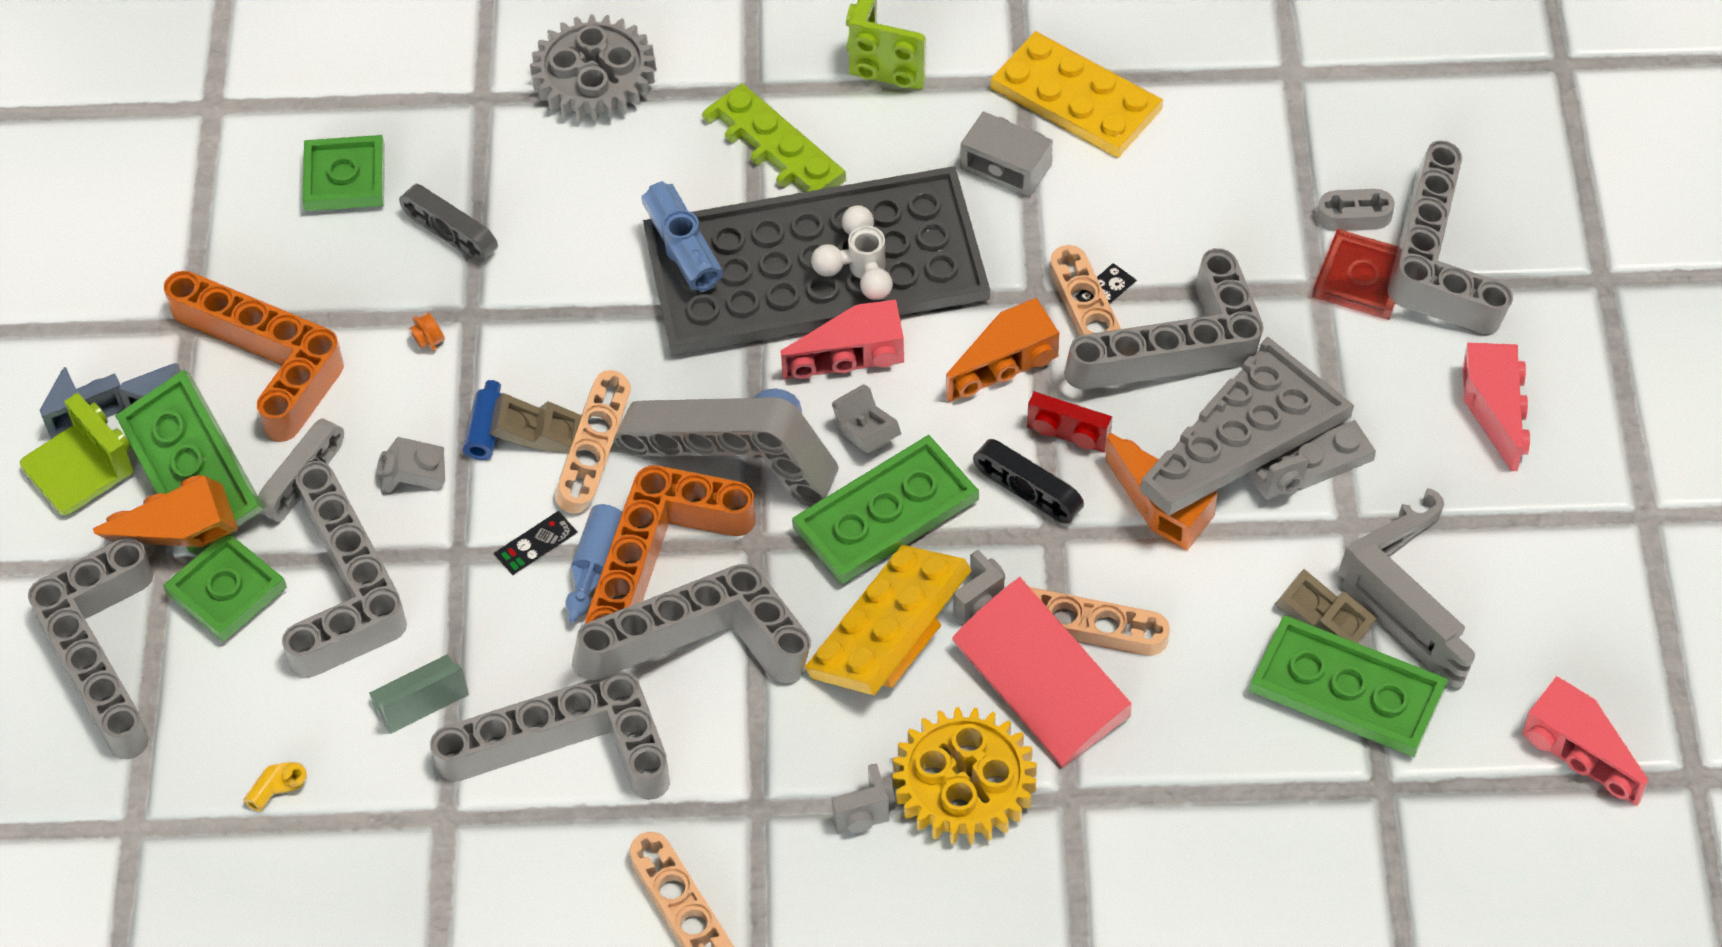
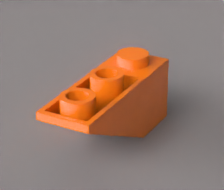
M1037 298L1000 312L946 373V399L948 402L961 397H970L980 389L997 382L1009 381L1021 372L1033 367L1045 366L1058 357L1059 331Z
M1110 432L1106 441L1105 461L1150 529L1188 551L1214 518L1218 492L1214 491L1168 516L1140 492L1142 478L1159 459L1141 450L1133 441L1122 439Z
M198 475L185 479L181 482V487L167 494L158 493L147 497L143 501V505L131 511H119L109 515L106 518V522L94 527L93 531L95 535L111 542L123 538H134L142 544L203 547L237 531L238 527L223 484L207 476Z

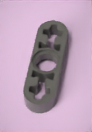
M414 184L400 196V205L411 219L475 261L484 262L498 248L497 240L488 228L424 186Z

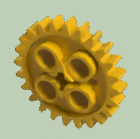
M955 707L954 717L947 719L941 710L937 711V723L934 725L926 718H922V733L909 729L907 731L909 743L899 742V757L893 758V772L895 773L892 774V787L897 789L896 803L905 804V818L918 815L917 829L919 831L926 828L929 824L932 825L934 839H937L943 831L950 832L951 844H955L959 834H965L969 844H974L975 833L981 832L990 841L992 840V828L995 826L1006 834L1009 828L1008 818L1020 822L1022 820L1021 807L1030 808L1032 800L1030 793L1036 792L1037 779L1033 777L1037 773V763L1031 761L1033 754L1032 746L1022 747L1024 745V734L1019 732L1010 736L1011 722L1008 720L1000 726L995 725L996 713L991 712L985 720L979 719V711L975 707L969 717H963L959 707ZM965 745H974L977 746L978 749L973 751L963 750L961 747ZM942 748H946V749L951 753L952 756H950V755H949L944 749H942ZM930 767H936L941 769L942 771L936 774H930L925 772L924 770ZM996 776L1004 779L1000 783H992L986 780ZM979 794L987 803H983L977 795ZM956 799H962L967 801L968 804L964 806H955L952 805L950 802Z

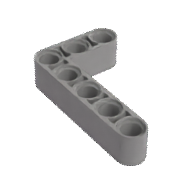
M1434 141L1429 145L1415 176L1388 284V295L1395 304L1403 308L1479 333H1494L1499 329L1513 302L1511 289L1500 281L1438 261L1460 171L1462 153L1459 148L1448 141Z
M1214 248L1204 253L1195 282V291L1205 317L1076 337L1070 345L1064 370L1067 382L1078 389H1094L1242 366L1249 356L1253 357L1256 354L1264 327L1236 257L1228 250Z
M782 398L634 401L630 404L614 437L616 445L621 450L640 457L761 455L788 493L797 502L808 507L827 497L839 469L837 462L800 410L794 404Z
M312 461L301 466L297 471L295 479L303 507L351 599L295 623L284 632L282 645L290 670L295 675L303 678L317 676L395 641L403 635L407 626L398 591L332 468L321 461ZM366 581H372L371 583L363 584ZM383 613H390L386 616H379ZM351 630L346 634H339L342 631ZM311 648V649H309L308 651L299 652V651H301L302 649Z
M134 538L117 540L39 579L32 584L28 592L29 603L42 631L109 749L116 757L121 759H131L139 756L148 746L149 738L137 708L85 619L144 590L152 582L154 573L144 545ZM92 665L90 668L83 669L86 666ZM112 696V697L109 698L108 700L101 701L102 699H104V698H106V697ZM131 728L129 731L125 733L118 734L124 729Z
M738 564L581 626L577 633L572 667L574 672L584 679H602L732 626L768 675L779 682L790 683L798 680L803 674L811 647V639L762 573L751 565Z
M620 671L598 680H587L444 726L432 735L430 741V749L437 773L447 781L456 782L611 732L631 789L635 795L646 800L657 799L667 792L670 785L666 753L641 686L634 675L625 671ZM619 697H629V699L625 701H614ZM579 710L587 711L582 715H572ZM535 724H545V726L539 729L530 728ZM631 733H643V735L636 738L627 737ZM495 737L503 738L498 742H488L490 739ZM451 751H461L455 756H445ZM645 769L657 770L653 774H641Z

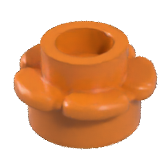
M427 312L420 317L413 316L412 319L415 325L411 326L409 330L419 347L423 349L429 345L431 350H437L435 345L444 341L445 337L432 315Z

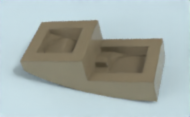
M502 393L495 400L489 434L530 448L568 453L581 415L549 401L539 408Z
M1305 569L1295 577L1275 602V605L1290 617L1356 643L1361 640L1377 619L1344 590L1336 596Z

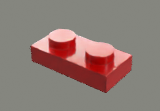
M1034 391L1028 402L1027 428L1033 429L1043 436H1054L1073 442L1081 448L1095 449L1105 453L1107 436L1112 430V416Z

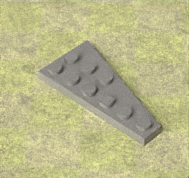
M1267 336L1260 344L1259 351L1253 357L1249 356L1243 363L1242 370L1234 379H1229L1199 413L1196 423L1184 430L1180 436V441L1172 450H1167L1142 478L1140 492L1170 516L1351 418L1354 405Z

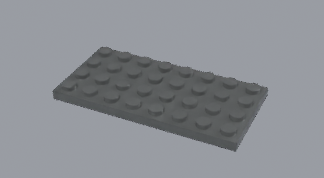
M955 166L693 211L692 213L698 218L699 230L723 271V278L715 284V287L702 293L699 290L690 289L676 262L666 255L664 241L652 220H643L671 356L813 331L859 304L896 299L899 315L990 299L989 283ZM859 205L869 209L874 218L873 227L882 231L885 237V271L890 274L893 287L890 294L882 300H871L862 293L860 288L861 278L856 277L851 272L849 264H844L842 269L831 277L819 275L811 264L813 252L821 245H834L840 251L849 249V235L842 227V217L845 211L852 206Z

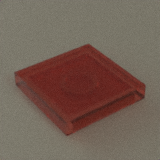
M1337 229L1313 287L1312 297L1390 320L1396 304L1388 295V284L1398 246Z

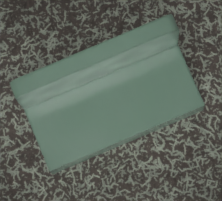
M448 654L369 692L371 701L390 734L469 695L463 669L459 663L453 664Z

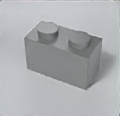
M983 111L960 143V168L1030 198L1052 166L1053 140L1039 132L1030 131L1015 125L1003 117H996Z

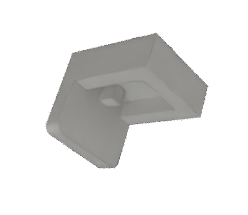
M865 384L855 388L832 403L842 436L867 454L883 448L890 440L902 434L898 421L876 406L871 389Z
M397 437L389 449L381 453L378 460L377 473L382 476V492L391 493L399 482L439 490L445 482L444 447Z
M1284 453L1247 473L1246 476L1264 498L1268 500L1282 494H1291L1298 488H1301L1309 460L1304 454L1289 458Z
M979 550L970 554V568L972 570L970 575L973 580L953 593V616L962 625L1004 589L1005 573L1002 567L994 559H987Z
M877 763L868 765L869 788L831 798L832 815L837 834L848 831L860 833L870 829L873 825L889 821V804L895 802V795L889 776L881 777Z

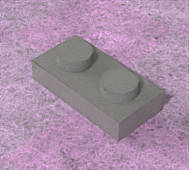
M1356 420L1321 433L1286 452L1289 458L1304 454L1309 460L1302 486L1299 488L1303 490L1374 461L1376 450Z

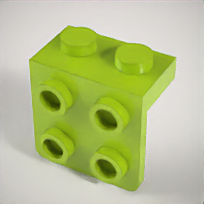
M858 0L857 4L851 3L846 17V26L849 27L846 51L849 52V75L867 80L872 79L891 83L902 88L922 89L926 76V37L918 32L878 24L877 0Z
M78 392L64 401L73 425L20 460L23 472L61 515L73 513L134 473L127 451L131 449L127 438L118 428L111 430L106 425L108 420L101 408L95 402L89 405Z

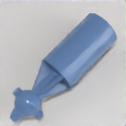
M598 504L593 506L589 513L571 564L575 591L571 592L565 601L566 609L569 612V621L575 623L580 616L586 614L591 604L589 594L597 587L623 513L616 507Z

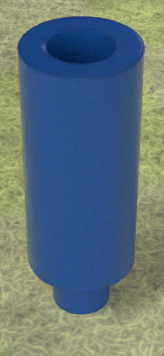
M486 381L484 389L478 390L475 395L463 452L468 457L476 460H487L493 455L497 437L489 433L495 400L501 395V384L498 381Z

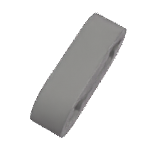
M1382 189L1329 191L1322 195L1319 200L1317 219L1324 228L1333 231L1380 229L1386 227L1392 221L1395 201L1388 192ZM1371 206H1377L1378 210L1381 212H1374V209ZM1332 208H1338L1340 214H1335Z

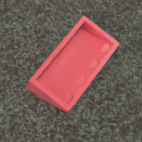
M1018 577L986 603L952 637V641L1062 768L1131 717L1132 703L1021 577Z

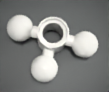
M859 205L852 206L845 211L842 217V227L849 235V249L840 251L834 245H821L813 252L811 264L816 273L825 277L836 275L844 264H849L851 272L856 277L861 278L860 288L862 293L871 300H882L890 294L893 287L892 278L885 271V237L882 231L873 227L874 218L869 209Z

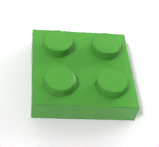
M383 135L304 140L302 197L304 210L316 211L384 206L385 144Z
M231 534L214 541L163 585L166 595L222 642H225L287 588L285 579Z

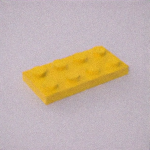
M1037 31L1021 45L991 78L992 90L1118 159L1160 113L1163 106V99Z
M901 545L805 665L804 668L810 678L875 696L949 601L953 593L956 592L972 571L966 559Z

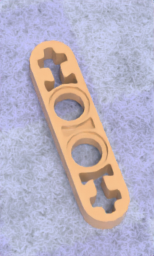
M1064 245L1057 248L1051 256L1050 273L1079 336L1094 333L1086 327L1092 321L1106 323L1109 327L1106 331L1121 329L1083 250L1073 245ZM1068 262L1070 266H1075L1074 278L1071 279V272L1068 266L1062 265V263ZM1078 290H1087L1094 297L1088 302H1080L1075 300L1072 294Z
M608 370L598 374L589 392L554 494L556 503L566 512L574 514L583 512L589 507L596 493L630 394L631 386L628 379L618 371ZM607 386L615 388L614 396L609 406L602 404ZM591 417L603 418L608 423L609 430L606 432L593 430L589 426L588 419ZM580 450H588L596 456L598 463L593 466L584 465L577 459L576 453ZM576 477L584 479L578 498L570 495Z
M1030 587L1052 614L1060 609H1068L1075 613L1076 620L1062 625L1077 642L1149 656L1160 654L1168 645L1170 625L1167 619L1157 612ZM1108 617L1117 621L1119 627L1113 632L1106 633L1096 628L1095 623L1101 618ZM1127 623L1132 624L1130 636L1126 635ZM1147 628L1155 629L1152 639L1144 638Z
M646 832L637 836L630 845L633 869L680 946L704 947L711 942V947H734L669 841L657 832ZM650 848L653 853L658 852L659 863L662 869L657 873L651 859L644 857V850ZM669 881H678L685 886V890L678 898L668 899L660 894L662 885ZM691 916L702 917L707 922L706 928L698 934L686 933L681 928L684 920Z

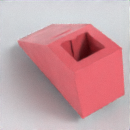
M896 299L855 305L782 349L780 352L783 380L791 378L805 379L813 375L834 372L847 373L855 369L889 367L893 364L904 363V336Z
M1467 343L1462 364L1463 400L1510 470L1518 471L1521 455H1528L1530 447L1529 430L1522 429V420L1527 418L1528 398L1527 395H1520V386H1524L1526 378L1525 361L1518 360V344Z
M1556 676L1528 712L1522 735L1527 737L1536 748L1542 751H1549L1567 762L1569 767L1581 775H1588L1606 786L1607 790L1615 797L1626 799L1638 806L1646 789L1648 778L1597 701Z

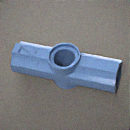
M661 181L650 185L647 192L641 195V200L664 241L666 255L676 262L691 290H699L702 293L714 288L715 284L723 278V271L699 230L698 218L694 213L688 211L673 184H666Z

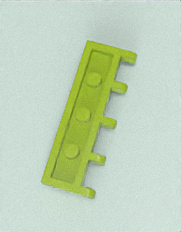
M743 83L708 106L702 113V118L708 123H712L720 118L729 126L725 132V138L729 142L734 143L743 138L753 146L755 150L752 152L750 160L756 165L762 164L767 159L781 171L776 178V182L783 188L794 182L803 191L808 192L837 187L846 181V171Z

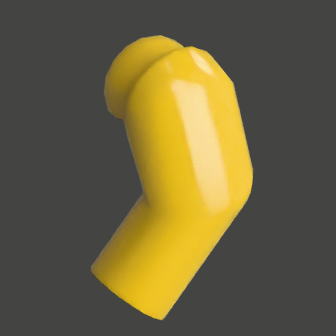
M286 762L268 766L244 797V803L252 810L262 812L273 795L300 789L307 778L306 768L298 762Z

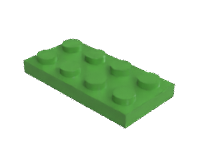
M180 371L115 415L157 494H167L181 487L180 484L185 479L202 475L223 484L237 527L265 509L193 377L187 371ZM212 543L203 547L186 548L188 552L197 555Z
M928 434L792 518V526L841 585L896 552L901 545L909 544L978 501L979 489Z
M1283 615L1253 676L1249 691L1415 757L1446 689L1448 679Z

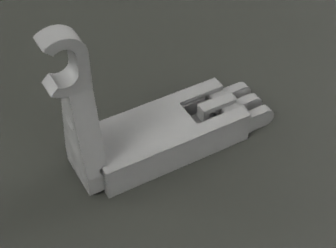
M1427 488L1423 504L1430 509L1424 513H1417L1411 509L1410 505L1402 504L1398 519L1346 547L1338 574L1344 579L1342 588L1375 616L1376 620L1433 673L1436 671L1442 677L1447 678L1450 685L1461 687L1465 683L1475 658V652L1459 638L1463 635L1465 626L1389 557V555L1415 535L1439 520L1444 507V500L1438 492Z

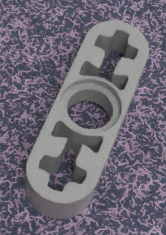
M324 418L317 420L261 489L258 497L265 509L260 514L280 522L290 513L301 499L295 479L297 471L301 466L312 461H321L329 464L339 451L344 439V429L341 426Z

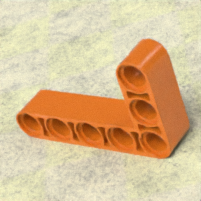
M177 271L166 278L164 293L171 314L176 321L282 365L259 396L257 411L263 431L270 440L284 442L295 437L344 368V361L336 334L328 328L193 272Z
M650 465L638 471L591 601L585 624L643 601L669 523L729 536H742L749 533L756 524L755 501L752 489L747 484L739 481L658 465ZM733 508H742L739 510H730ZM628 561H637V562L631 563V564H626V563H625V562H628ZM616 596H625L621 599H612Z

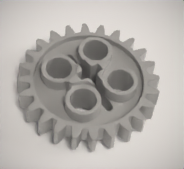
M590 14L588 23H582L578 17H574V26L569 27L564 22H561V32L557 33L548 30V41L539 40V51H532L533 63L530 64L533 88L538 90L539 100H548L551 111L561 106L563 117H566L572 111L576 112L577 121H580L585 113L591 114L593 122L597 121L599 113L603 112L609 119H613V110L616 108L626 114V103L629 102L638 106L640 104L639 94L649 95L648 84L655 83L656 61L653 45H648L646 34L638 35L636 25L625 29V21L622 18L615 24H610L609 15H606L602 22H596L595 16Z

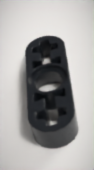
M995 439L986 440L973 455L976 467L986 477L1061 523H1070L1084 507V500L1075 488Z

